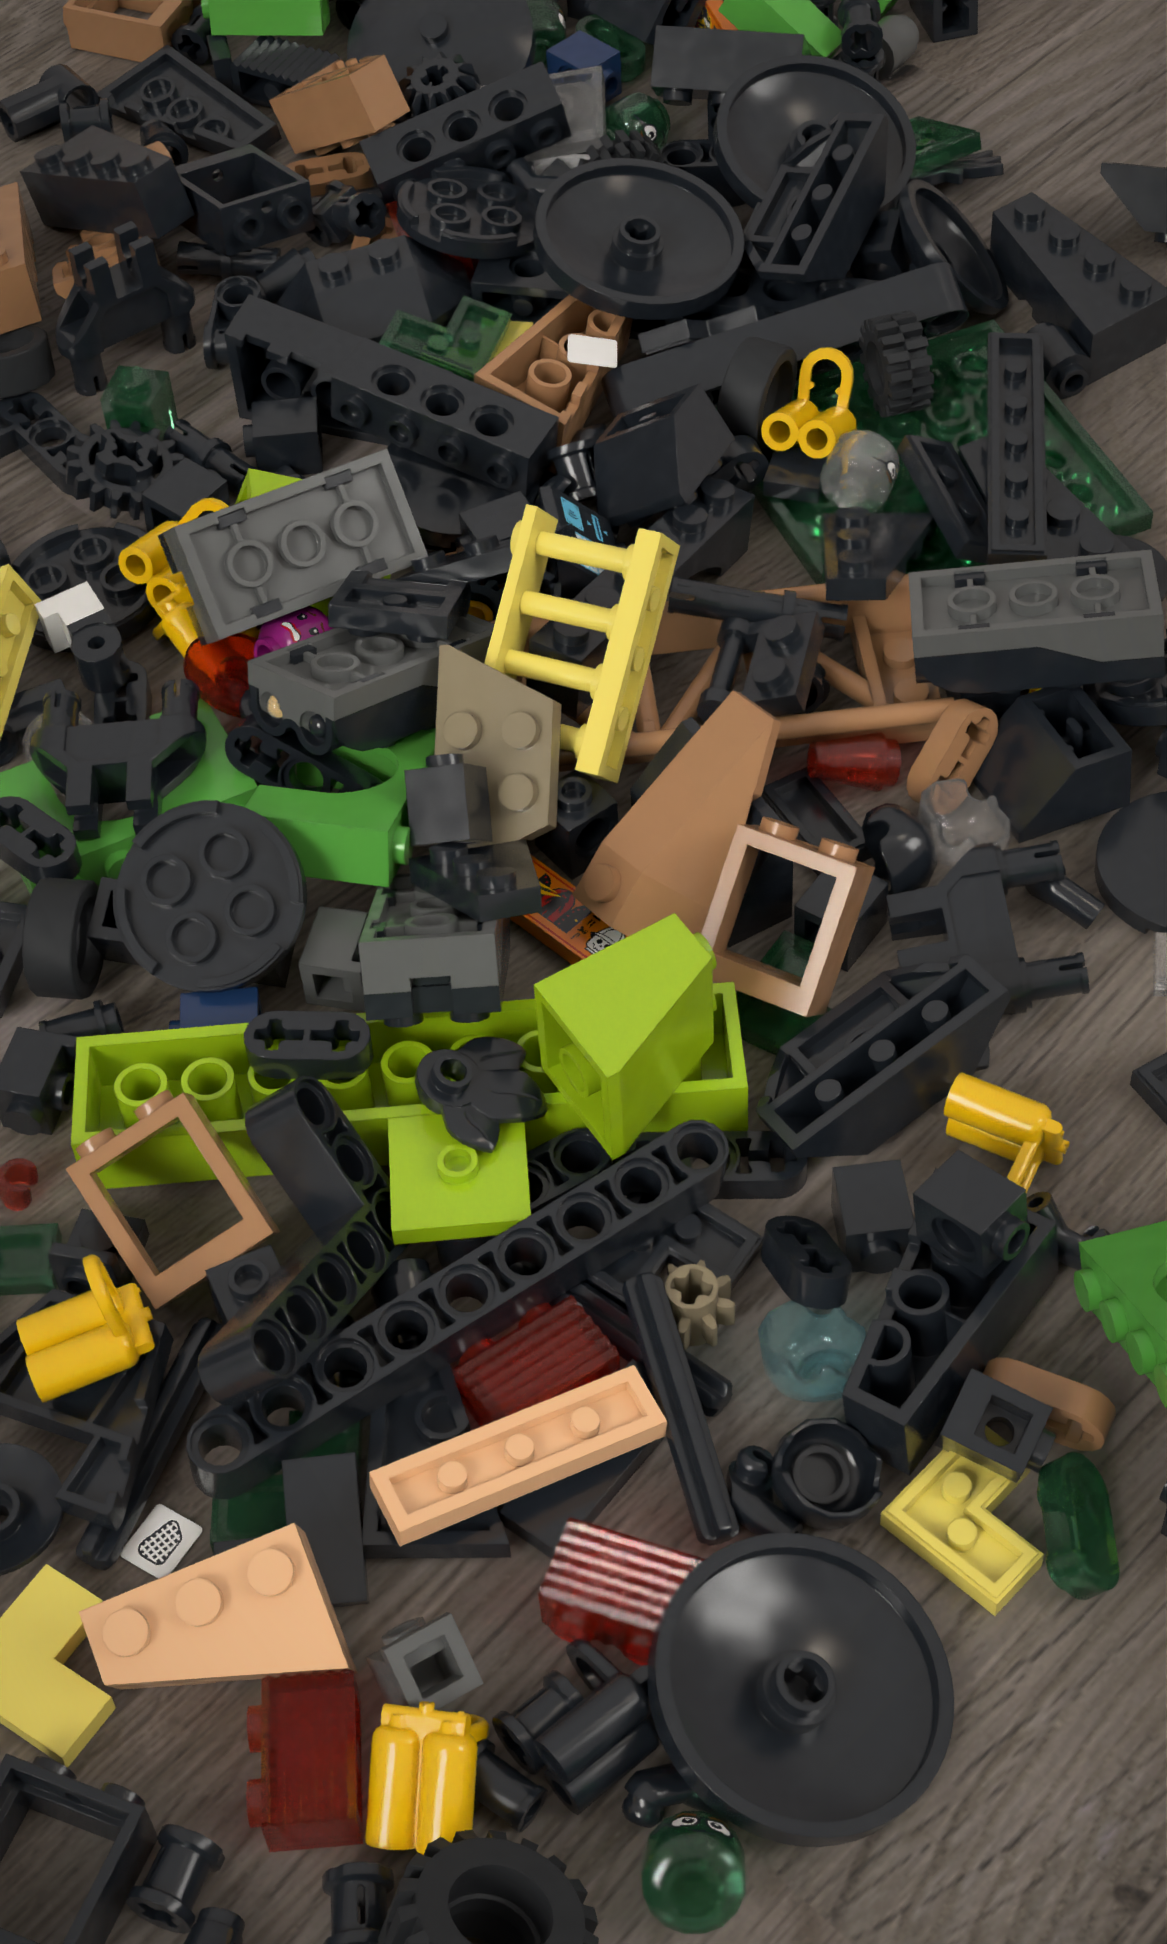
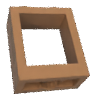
M69 0L63 6V22L68 30L71 48L142 62L167 44L172 47V34L180 26L187 25L190 22L189 18L196 6L201 4V0ZM121 7L151 13L152 15L148 20L115 14L114 12Z
M763 816L760 825H737L701 933L709 942L716 957L717 966L712 970L713 982H734L735 990L805 1017L822 1015L826 1013L875 867L857 861L859 849L828 838H822L819 847L797 839L800 828ZM759 849L837 877L803 978L726 949Z
M169 1090L159 1093L139 1106L134 1111L139 1121L117 1136L112 1128L109 1127L79 1145L76 1151L81 1159L66 1168V1171L155 1310L166 1307L206 1281L205 1270L247 1254L281 1232L194 1096L188 1093H181L174 1098ZM180 1120L243 1219L160 1273L97 1174Z

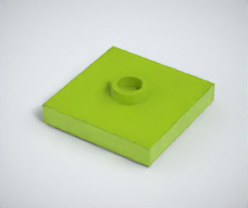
M441 1114L388 1118L391 1230L394 1245L498 1236L532 1215L525 1122L499 1124L500 1132L496 1147L492 1153H487L468 1147L454 1139L447 1132Z

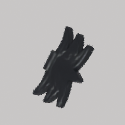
M993 150L955 156L954 152L924 156L921 162L915 163L909 182L919 179L932 186L944 182L960 185L964 179L1003 175L1004 168L1003 163H1001V156H993Z

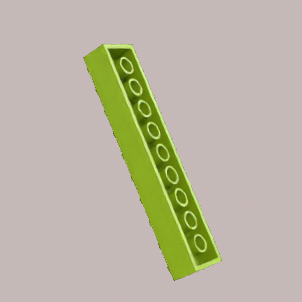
M734 982L713 983V993L717 1001V1010L713 1012L714 1042L643 1132H668L677 1125L690 1120H704L714 1124L721 1131H748V1082ZM535 999L503 1001L501 1012H490L488 1019L473 1023L454 1022L450 1019V1011L423 1013L424 1021L422 1023L397 1028L384 1025V1020L366 1021V1013H357L356 1015L363 1018L370 1029L374 1054L371 1065L363 1074L352 1079L318 1080L330 1092L379 1165H389L388 1118L437 1114L429 1110L421 1102L417 1093L415 1072L421 1059L435 1050L450 1049L458 1051L474 1038H504L519 1044L526 1050L525 1060L519 1070L528 1074L539 1085L548 1106L544 1117L525 1122L527 1152L566 1131L575 1128H588L542 1069ZM249 1023L77 1037L71 1147L76 1162L81 1159L76 1151L79 1145L109 1127L112 1128L117 1136L139 1121L134 1113L139 1106L159 1093L169 1090L174 1098L181 1093H188L194 1096L245 1177L274 1175L253 1146L247 1134L245 1113L250 1106L296 1079L263 1077L252 1069L244 1044V1032ZM275 1039L272 1047L266 1050H278L279 1043L284 1041V1039ZM339 1041L338 1048L333 1051H345L346 1044L351 1041ZM444 1076L446 1079L450 1081H455L454 1079L448 1076ZM180 1120L97 1174L106 1189L218 1180Z

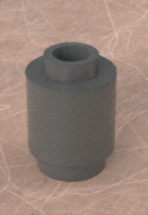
M888 15L878 22L883 31L882 49L884 51V63L879 69V79L889 76L911 58L917 49L919 42L918 28L914 21L905 15Z

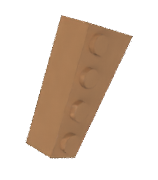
M18 182L0 187V335L42 321L40 297L36 284L38 276L34 262H36L33 248L34 237Z
M569 294L475 373L474 382L558 416L559 425L556 447L572 443L574 435L582 429L603 391L601 384L603 376L614 368L569 362L567 360L568 335L574 334L616 340L618 365L628 346L633 318L621 317L595 309ZM552 462L546 470L556 475L555 464Z

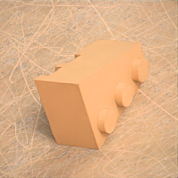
M295 1523L79 1611L103 1684L120 1690L358 1673L306 1533Z

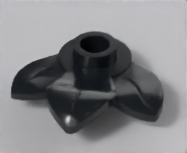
M474 1038L458 1051L450 1049L432 1051L421 1059L415 1072V1086L421 1102L429 1110L442 1115L446 1130L454 1139L479 1151L487 1153L494 1151L499 1138V1124L536 1120L544 1117L548 1110L546 1099L539 1085L528 1074L519 1070L525 1060L526 1050L519 1044L504 1038ZM444 1076H448L454 1079L455 1081H450L446 1079Z

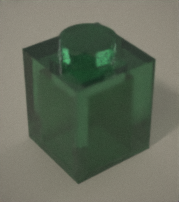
M118 365L100 398L107 429H110L111 420L117 419L122 428H129L133 421L140 422V431L147 433L151 429H159V441L162 442L167 428L171 426L175 429L174 421L178 420L169 372L137 366Z

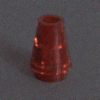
M882 732L824 740L823 742L813 741L808 748L807 771L810 778H821L826 781L880 792L883 786H895L900 774L901 752L899 743L894 738H885Z

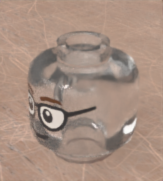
M853 430L844 433L839 437L838 442L827 456L820 474L821 489L827 499L839 509L854 506L865 508L869 512L876 511L888 500L900 469L899 455L892 443L878 433L868 430Z

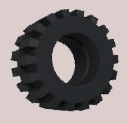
M473 1830L456 1832L452 1843L443 1837H439L428 1843L424 1855L415 1854L408 1863L403 1878L399 1882L377 1940L379 1941L378 1944H472L465 1938L470 1937L489 1944H598L599 1938L593 1935L598 1925L595 1908L583 1904L588 1892L579 1879H568L564 1875L567 1865L555 1855L547 1859L536 1852L538 1844L522 1838L520 1844L507 1840L506 1832L489 1830L486 1838H478Z

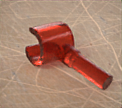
M15 1158L7 1161L0 1168V1198L2 1204L8 1209L21 1211L32 1202L30 1188L14 1185L26 1184L31 1186L38 1183L37 1167L33 1162L24 1158Z

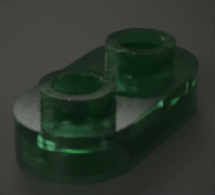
M595 14L586 16L578 21L576 32L581 30L620 51L621 82L631 81L645 70L646 49L640 39Z
M1074 1451L1068 1452L1044 1464L1038 1476L1037 1499L1042 1509L1047 1546L1045 1561L1051 1579L1060 1589L1078 1600H1088L1113 1589L1117 1585L1120 1575L1119 1561L1106 1484L1096 1466L1086 1456Z

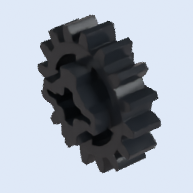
M117 419L111 420L110 429L106 430L94 423L90 425L89 436L78 432L75 435L74 446H68L66 484L74 486L73 497L76 500L90 498L89 510L93 512L104 506L110 508V518L116 519L121 511H129L133 520H139L140 511L144 510L141 494L184 459V455L175 453L176 442L173 439L159 441V429L154 428L147 433L140 431V422L133 421L129 428H122Z

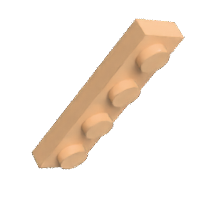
M632 1365L370 1471V1489L401 1547L666 1436L667 1420L636 1367Z

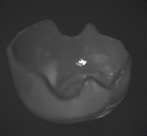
M957 778L933 782L921 792L917 817L929 829L934 838L938 863L953 867L963 855L978 844L993 842L994 846L1000 845L1001 850L1008 849L1011 820L998 808L995 796L991 795L983 801L974 799L968 791L967 782L964 779Z

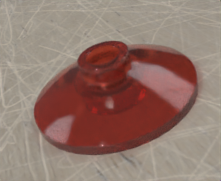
M237 633L205 646H201L198 638L189 645L183 660V670L186 679L192 680L198 685L202 700L225 714L241 718L239 701L245 691L249 689L248 661L255 658L254 644L258 640L257 638Z

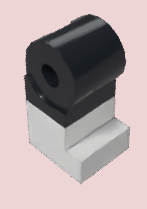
M87 581L34 604L46 640L54 653L70 647L83 685L88 690L96 693H108L125 685L130 678L131 668L122 648L123 642L120 633Z

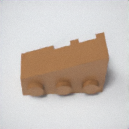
M384 54L366 56L359 60L360 63H358L356 58H351L345 61L347 67H345L342 59L337 60L269 100L295 154L314 149L316 156H320L342 145L343 149L351 147L363 139L395 126L394 120L410 111Z

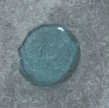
M792 1300L769 1311L757 1329L763 1366L770 1382L784 1396L812 1403L828 1402L842 1398V1392L867 1334L866 1329L850 1317H847L841 1307L832 1309L828 1314L820 1315L813 1313L808 1307Z

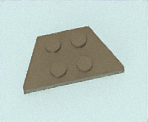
M440 645L435 755L463 754L464 763L486 767L493 842L470 844L468 848L523 839L531 841L555 829L557 822L562 704L450 645Z

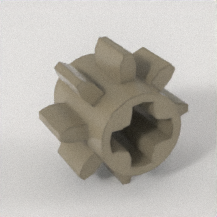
M700 1260L697 1264H687L678 1268L673 1264L668 1266V1278L664 1287L683 1348L686 1350L688 1346H699L705 1343L712 1347L716 1346L719 1324L726 1326L735 1324V1302L729 1300L731 1297L730 1277L726 1275L716 1278L713 1272L706 1268L705 1261Z

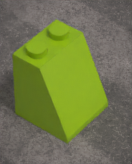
M675 913L534 984L542 1069L612 1160L627 1152L714 1042L713 1012L717 1010V1001L713 993L712 970L717 966L716 957L707 939L699 932L692 934Z

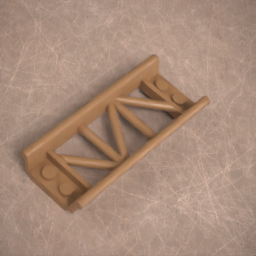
M905 574L886 600L826 601L825 583L760 590L778 595H783L784 590L797 592L796 598L848 604L847 621L822 617L821 620L824 623L845 626L844 634L850 633L860 675L820 651L817 662L825 669V680H828L832 687L865 706L775 716V718L781 721L775 748L875 736L877 746L927 741L944 710L955 700L953 697L941 698L938 687L934 686L931 682L916 684L909 574ZM669 601L665 602L652 655L714 648V650L662 727L660 726L649 664L635 716L637 733L631 731L623 765L651 762L682 721L690 717L694 720L697 718V707L701 693L710 686L720 647L717 643V636L723 620L678 613L669 614L667 613ZM538 617L532 618L524 652L528 653L529 639L550 620ZM492 620V621H488V622H491V623L495 624V621H496V620ZM753 652L743 654L747 674ZM517 676L516 680L526 685V677ZM592 704L577 719L568 717L582 726L588 722ZM560 749L559 772L575 770L578 759L575 758L574 752Z

